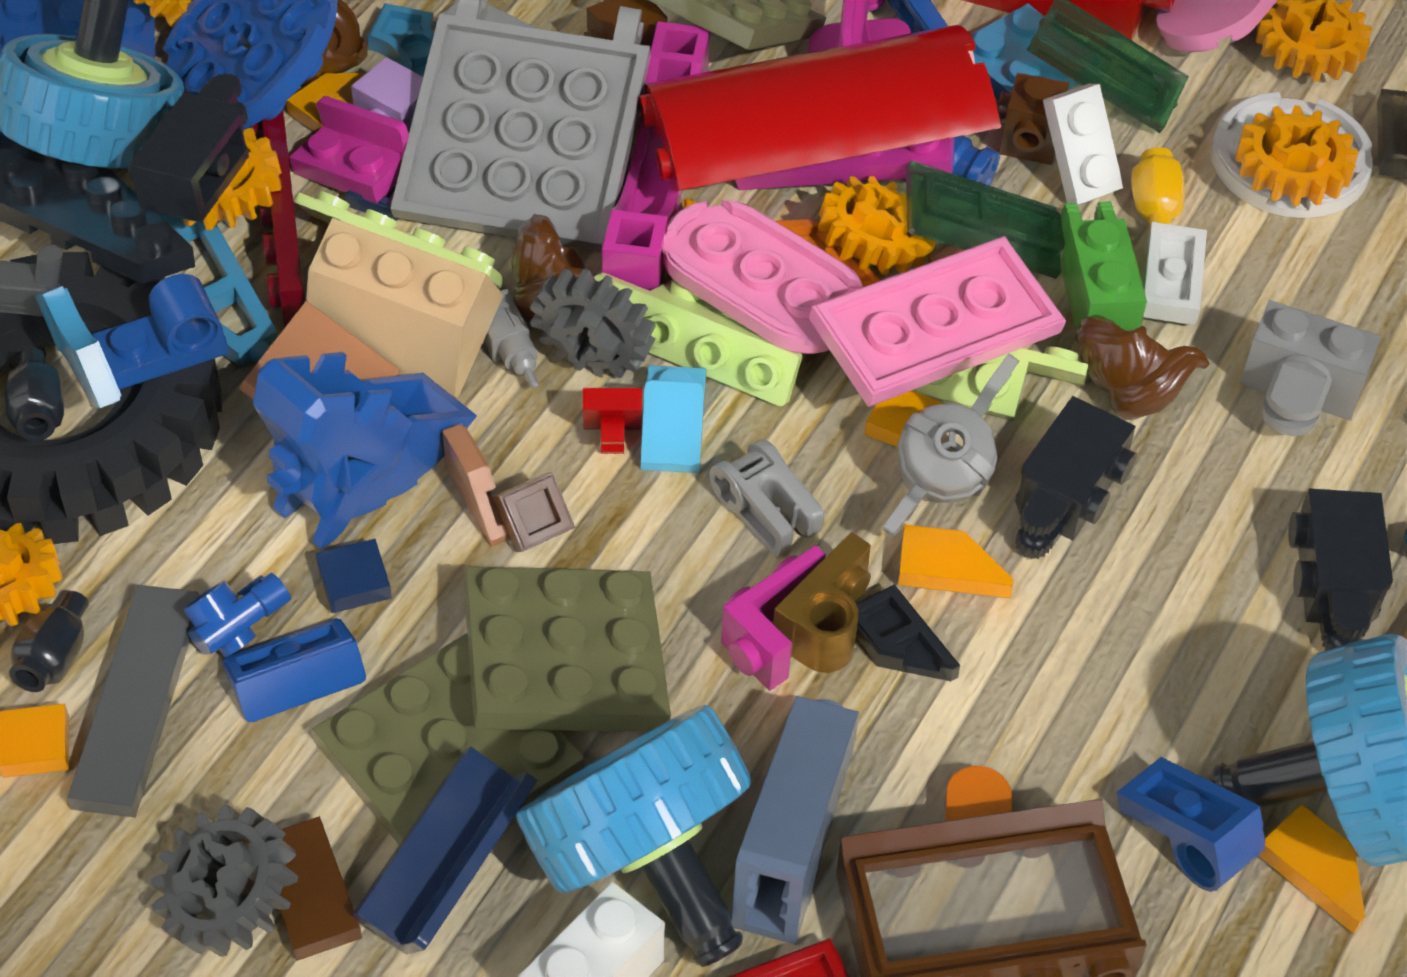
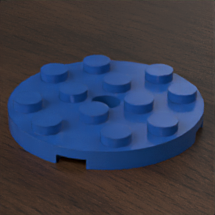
M193 0L187 7V12L181 15L173 27L163 47V50L170 55L166 65L179 75L183 82L184 92L195 95L200 92L205 84L209 83L208 80H211L212 76L224 73L237 75V78H240L242 87L241 97H238L237 100L239 103L243 102V105L246 106L248 120H246L247 124H243V130L247 129L261 120L275 118L283 110L286 101L298 90L304 81L318 73L323 64L322 54L328 45L335 25L338 1ZM247 41L251 44L248 49L244 46Z

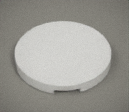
M1280 92L1252 96L1229 108L1219 120L1211 146V158L1214 169L1223 184L1233 194L1263 211L1294 218L1326 216L1352 205L1365 191L1373 166L1370 138L1362 126L1348 113L1322 99H1319L1317 104L1297 99L1281 98ZM1294 105L1301 107L1303 115L1311 116L1316 110L1322 111L1321 120L1326 124L1334 120L1340 121L1341 125L1338 134H1352L1354 139L1351 148L1357 149L1359 152L1349 187H1342L1340 195L1336 199L1324 193L1321 205L1317 206L1308 197H1302L1299 206H1293L1290 196L1282 195L1275 202L1270 200L1272 190L1264 188L1254 191L1252 189L1254 177L1240 176L1239 171L1242 163L1235 161V156L1243 126L1245 124H1252L1256 113L1259 112L1270 118L1272 107L1278 106L1285 114H1291Z

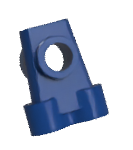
M269 573L265 577L262 575L258 576L237 592V596L225 580L221 581L183 608V611L195 626L187 633L203 655L212 654L219 649L223 656L227 657L256 637V634L250 627L264 616L269 617L291 601V596L282 581L273 573Z

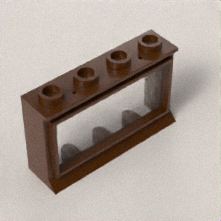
M1103 798L841 836L836 876L860 977H1136L1147 944L1145 939H1141L1106 829Z

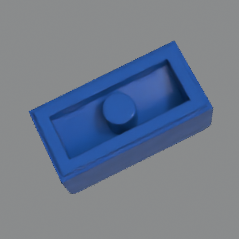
M338 618L230 655L221 660L242 714L248 722L264 719L361 684L366 680V673L357 641L342 619Z

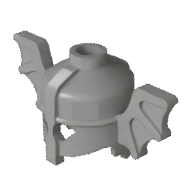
M1009 353L986 383L971 409L952 402L929 406L919 413L914 412L903 427L898 444L899 471L904 485L910 492L904 496L882 527L884 531L895 537L905 521L911 518L922 499L954 503L963 501L973 494L980 496L995 472V465L998 459L992 429L982 416L992 406L993 399L1011 377L1012 371L1019 363L1017 358ZM949 432V440L941 444V437ZM956 433L962 438L963 447L955 442ZM952 448L957 452H950L946 449Z

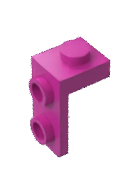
M817 545L799 557L792 555L786 558L776 567L773 574L752 588L747 586L739 589L723 606L721 643L729 650L730 656L737 668L747 676L754 675L769 691L789 678L792 642L771 623L774 620V609L826 558V553Z

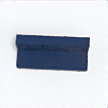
M470 746L464 749L351 916L404 954L424 951L538 780L528 772L512 777Z

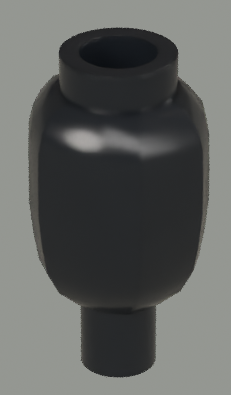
M28 348L21 353V364L9 372L5 389L6 416L11 425L17 429L23 438L30 441H41L50 437L54 433L55 428L59 427L62 423L64 416V391L57 369L45 363L43 351L37 348Z
M69 591L59 606L42 608L40 612L33 614L26 622L14 641L10 656L12 667L9 670V675L18 687L29 692H40L46 685L57 684L64 679L77 658L84 640V626L81 617L88 608L89 601L83 594L77 591Z

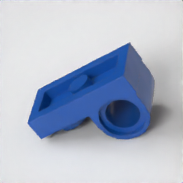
M189 274L171 275L153 287L149 294L150 316L92 334L100 343L119 389L229 354L222 325L200 279Z
M1163 757L1157 759L1116 792L1120 812L1169 837L1176 863L1188 879L1203 890L1209 892L1217 891L1265 849L1263 821L1259 805Z

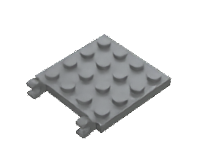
M458 0L455 15L439 13L390 208L393 217L517 238L518 227L524 221L529 220L533 214L549 217L553 223L562 246L602 252L611 211L620 199L639 114V95H643L651 60L650 46L640 45L644 23L640 22L642 10L620 6L613 40L484 20L488 0Z

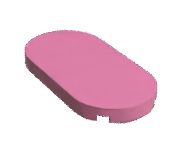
M1175 0L1171 12L1159 10L1156 21L1161 37H1164L1165 44L1170 48L1183 52L1209 51L1219 47L1218 40L1231 36L1233 42L1246 36L1255 28L1277 0Z
M722 200V206L714 205L707 207V201L692 204L676 213L666 226L663 262L669 275L679 285L777 347L791 352L808 354L830 351L808 318L812 306L863 287L858 275L850 267L758 210L737 201Z

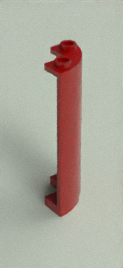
M960 25L645 83L646 94L639 95V109L644 127H652L654 136L662 137L663 148L656 149V161L662 182L670 180L672 191L701 187L1001 128L996 99L985 63L975 64L973 54L975 41L968 31Z

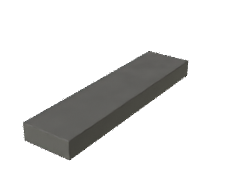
M137 585L67 797L71 810L136 818L191 638L187 632L194 628L193 623L185 614L183 608L198 597L199 592Z

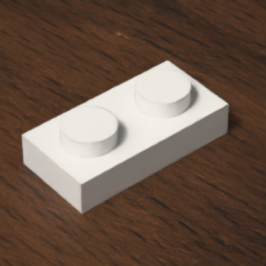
M1086 84L1043 99L1067 203H1077L1079 205L1123 189L1100 84Z
M1152 222L1148 236L1143 282L1147 299L1143 317L1196 325L1201 305L1207 230Z

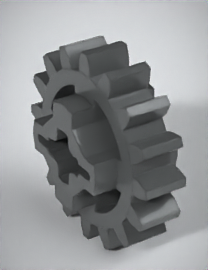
M563 269L558 278L550 275L530 307V310L535 313L531 320V326L544 330L539 341L542 344H554L558 348L554 355L558 360L567 357V360L574 364V369L581 371L586 366L592 367L597 377L602 378L607 369L617 378H622L627 369L635 373L638 371L642 361H645L655 342V338L651 336L656 327L655 322L643 318L648 310L646 304H633L629 300L633 292L630 288L618 291L619 288L613 285L612 277L606 275L599 282L594 280L593 275L588 269H583L578 278L568 269Z
M223 805L218 814L217 821L201 812L197 814V830L189 834L179 828L174 833L180 844L179 848L175 853L161 851L158 857L163 863L168 865L166 874L151 878V885L165 894L152 904L153 911L166 919L161 928L196 953L202 954L206 949H209L220 957L227 956L231 940L245 950L252 948V931L257 927L271 933L275 926L269 917L270 913L274 908L288 910L291 902L281 895L282 888L298 882V875L285 866V864L297 856L295 849L283 841L286 833L252 808L246 807L239 814L229 805ZM241 842L252 843V845L246 847ZM202 913L210 918V920L198 919L197 915Z

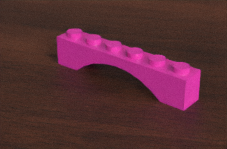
M658 21L651 47V60L646 83L709 72L710 31L700 26ZM640 115L636 142L626 183L617 205L611 211L602 248V272L651 291L663 283L666 269L663 262L664 235L668 222L678 213L683 190L672 191L670 180L662 182L656 161V149L663 148L662 137H655L652 127L645 128Z

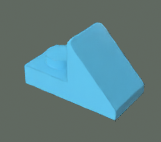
M648 366V377L644 388L641 470L700 473L706 368Z

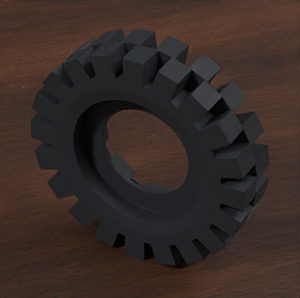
M63 252L59 285L68 289L89 332L94 334L150 316L149 294L153 287L165 279V277L141 284L103 266H100L94 275L88 252ZM38 254L12 259L10 262L36 264ZM0 312V372L7 365L12 370L21 364V353L28 348L40 349L46 356L44 347L55 345L43 316ZM215 359L120 389L122 395L120 400L115 403L105 418L90 429L74 436L55 440L30 441L10 432L0 424V530L7 532L14 524L22 523L26 534L33 529L35 522H41L46 539H51L53 544L78 542V517L90 514L99 535L102 536L129 526L123 502L130 499L149 516L171 501L172 497L167 478L187 486L203 467L200 449L212 450L220 430L217 412H222V395Z

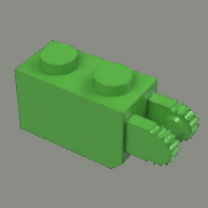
M1111 201L1097 203L1094 220H1082L1077 203H1066L1062 208V232L1064 233L1065 240L1062 256V276L1076 333L1081 319L1092 315H1100L1110 319L1126 331L1135 330L1142 324L1147 299L1125 218H1116Z

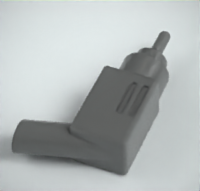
M53 245L43 247L38 252L36 264L0 261L1 313L43 316L34 295L60 287L59 277L63 256L61 248Z

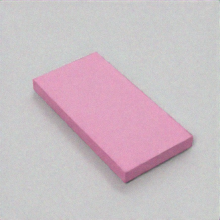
M1005 236L812 306L808 317L868 407L1060 334L1066 323L1065 318Z

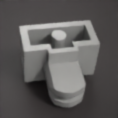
M1269 300L1253 338L1240 384L1266 393L1262 407L1263 420L1271 429L1289 436L1307 434L1315 426L1321 411L1351 421L1381 336Z

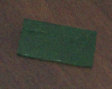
M1053 0L1045 17L1039 21V26L1026 49L1081 85L1100 84L1102 97L1158 133H1161L1165 128L1173 109L1177 107L1178 99L1189 78L1185 73L1068 0Z
M910 160L906 166L907 228L909 233L963 250L1005 236L1030 271L1055 279L1061 274L1060 253L1064 250L1065 240L1062 231V215L1057 211V207Z

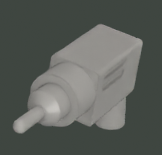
M507 289L501 290L504 296L483 343L494 362L503 360L508 370L515 371L518 375H525L530 386L535 389L539 386L533 373L536 367L537 351L530 339V330L510 292Z

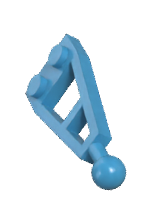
M157 212L187 242L198 237L203 242L222 276L220 280L204 288L215 312L217 313L237 302L252 330L238 336L221 323L229 354L224 356L239 367L251 361L257 364L278 337L277 330L219 227L216 224L212 230H206L204 222H196L189 227L184 224L183 218Z

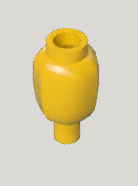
M1153 147L1145 150L1140 156V162L1132 169L1131 179L1136 210L1142 219L1149 223L1150 229L1152 222L1171 224V221L1180 215L1184 208L1185 185L1181 164L1173 158V154L1169 149Z

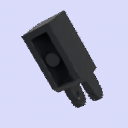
M224 73L212 76V79L208 80L209 83L205 84L197 95L184 92L171 110L162 116L158 127L143 147L134 153L129 164V174L134 183L140 208L202 223L249 158L243 134V124H247L248 115L246 106L243 105V102L239 103L237 100L238 97H241L240 93H242L240 78H237V75Z
M1072 395L1022 465V479L1015 500L1021 515V529L1018 530L1015 543H1017L1016 549H1019V554L1022 553L1024 557H1030L1031 560L1032 558L1039 559V557H1045V554H1049L1050 549L1054 547L1061 535L1073 541L1086 521L1092 524L1097 523L1110 498L1108 489L1113 482L1122 485L1129 476L1136 461L1137 453L1130 450L1136 428L1135 425Z
M1308 488L1301 511L1292 512L1289 521V545L1291 548H1298L1299 560L1294 570L1293 588L1296 597H1303L1306 622L1320 623L1321 640L1324 641L1322 646L1325 647L1324 651L1359 641L1361 636H1365L1371 623L1379 617L1385 595L1393 583L1382 493Z

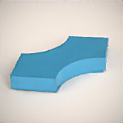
M384 3L367 36L369 50L378 52L423 77L434 36L432 32L434 28L433 13Z
M63 286L55 287L34 295L58 351L64 355L73 369L90 406L102 408L119 401L122 395L100 343L92 336L84 324L68 289L63 288Z

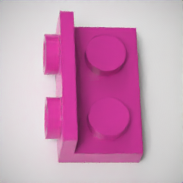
M323 96L316 103L323 127L289 157L293 172L298 176L346 193L352 190L362 195L364 199L377 204L397 184L409 138L405 123L395 118Z

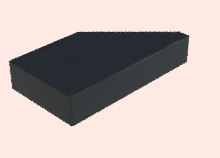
M895 584L856 603L859 613L855 640L877 667L950 682L958 678L960 664Z

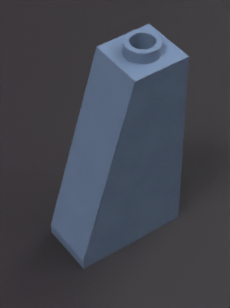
M800 696L795 697L736 859L731 923L733 928L797 944L855 746L859 711L844 708L839 703L827 699L812 700Z

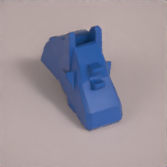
M344 352L321 354L312 372H310V358L306 355L275 358L267 361L258 371L253 406L274 438V447L269 451V458L273 461L274 472L267 475V483L278 492L273 508L283 518L291 515L303 503L320 517V521L312 542L320 550L332 543L353 518L385 506L387 500L401 495L418 484L417 480L445 456L442 431L461 423L463 427L468 428L477 415L423 372L361 381L351 371L344 370L347 357Z

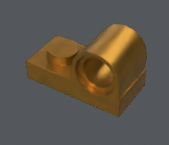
M853 532L774 609L773 625L792 642L791 657L817 672L830 673L841 670L849 664L854 654L859 613L855 602L865 592L871 579V573L868 572L871 544Z

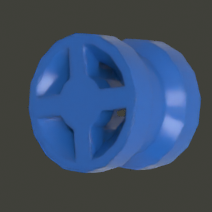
M963 135L957 136L954 143L953 173L950 176H936V182L948 188L954 185L962 188L964 196L977 201L987 191L996 174L1000 154L988 147L980 150L973 146L971 139Z

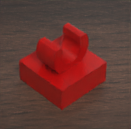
M583 388V429L601 430V454H624V430H642V388Z

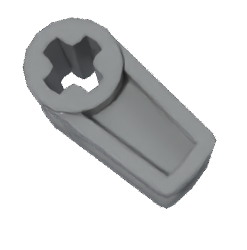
M760 439L749 445L747 454L731 463L721 461L711 467L709 471L710 481L718 499L730 512L735 513L774 556L779 557L790 549L793 541V528H796L804 537L809 538L822 530L824 510L786 465L776 447L769 441Z

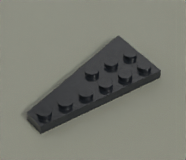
M0 131V221L29 234L38 229L50 234L51 244L65 250L74 246L88 250L92 254L94 263L141 284L195 267L193 246L157 212L140 208L137 194L110 168L68 162L38 153L14 142Z

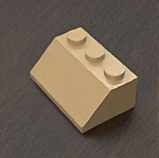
M332 218L308 270L306 300L400 370L398 375L423 372L458 399L504 295L486 273Z

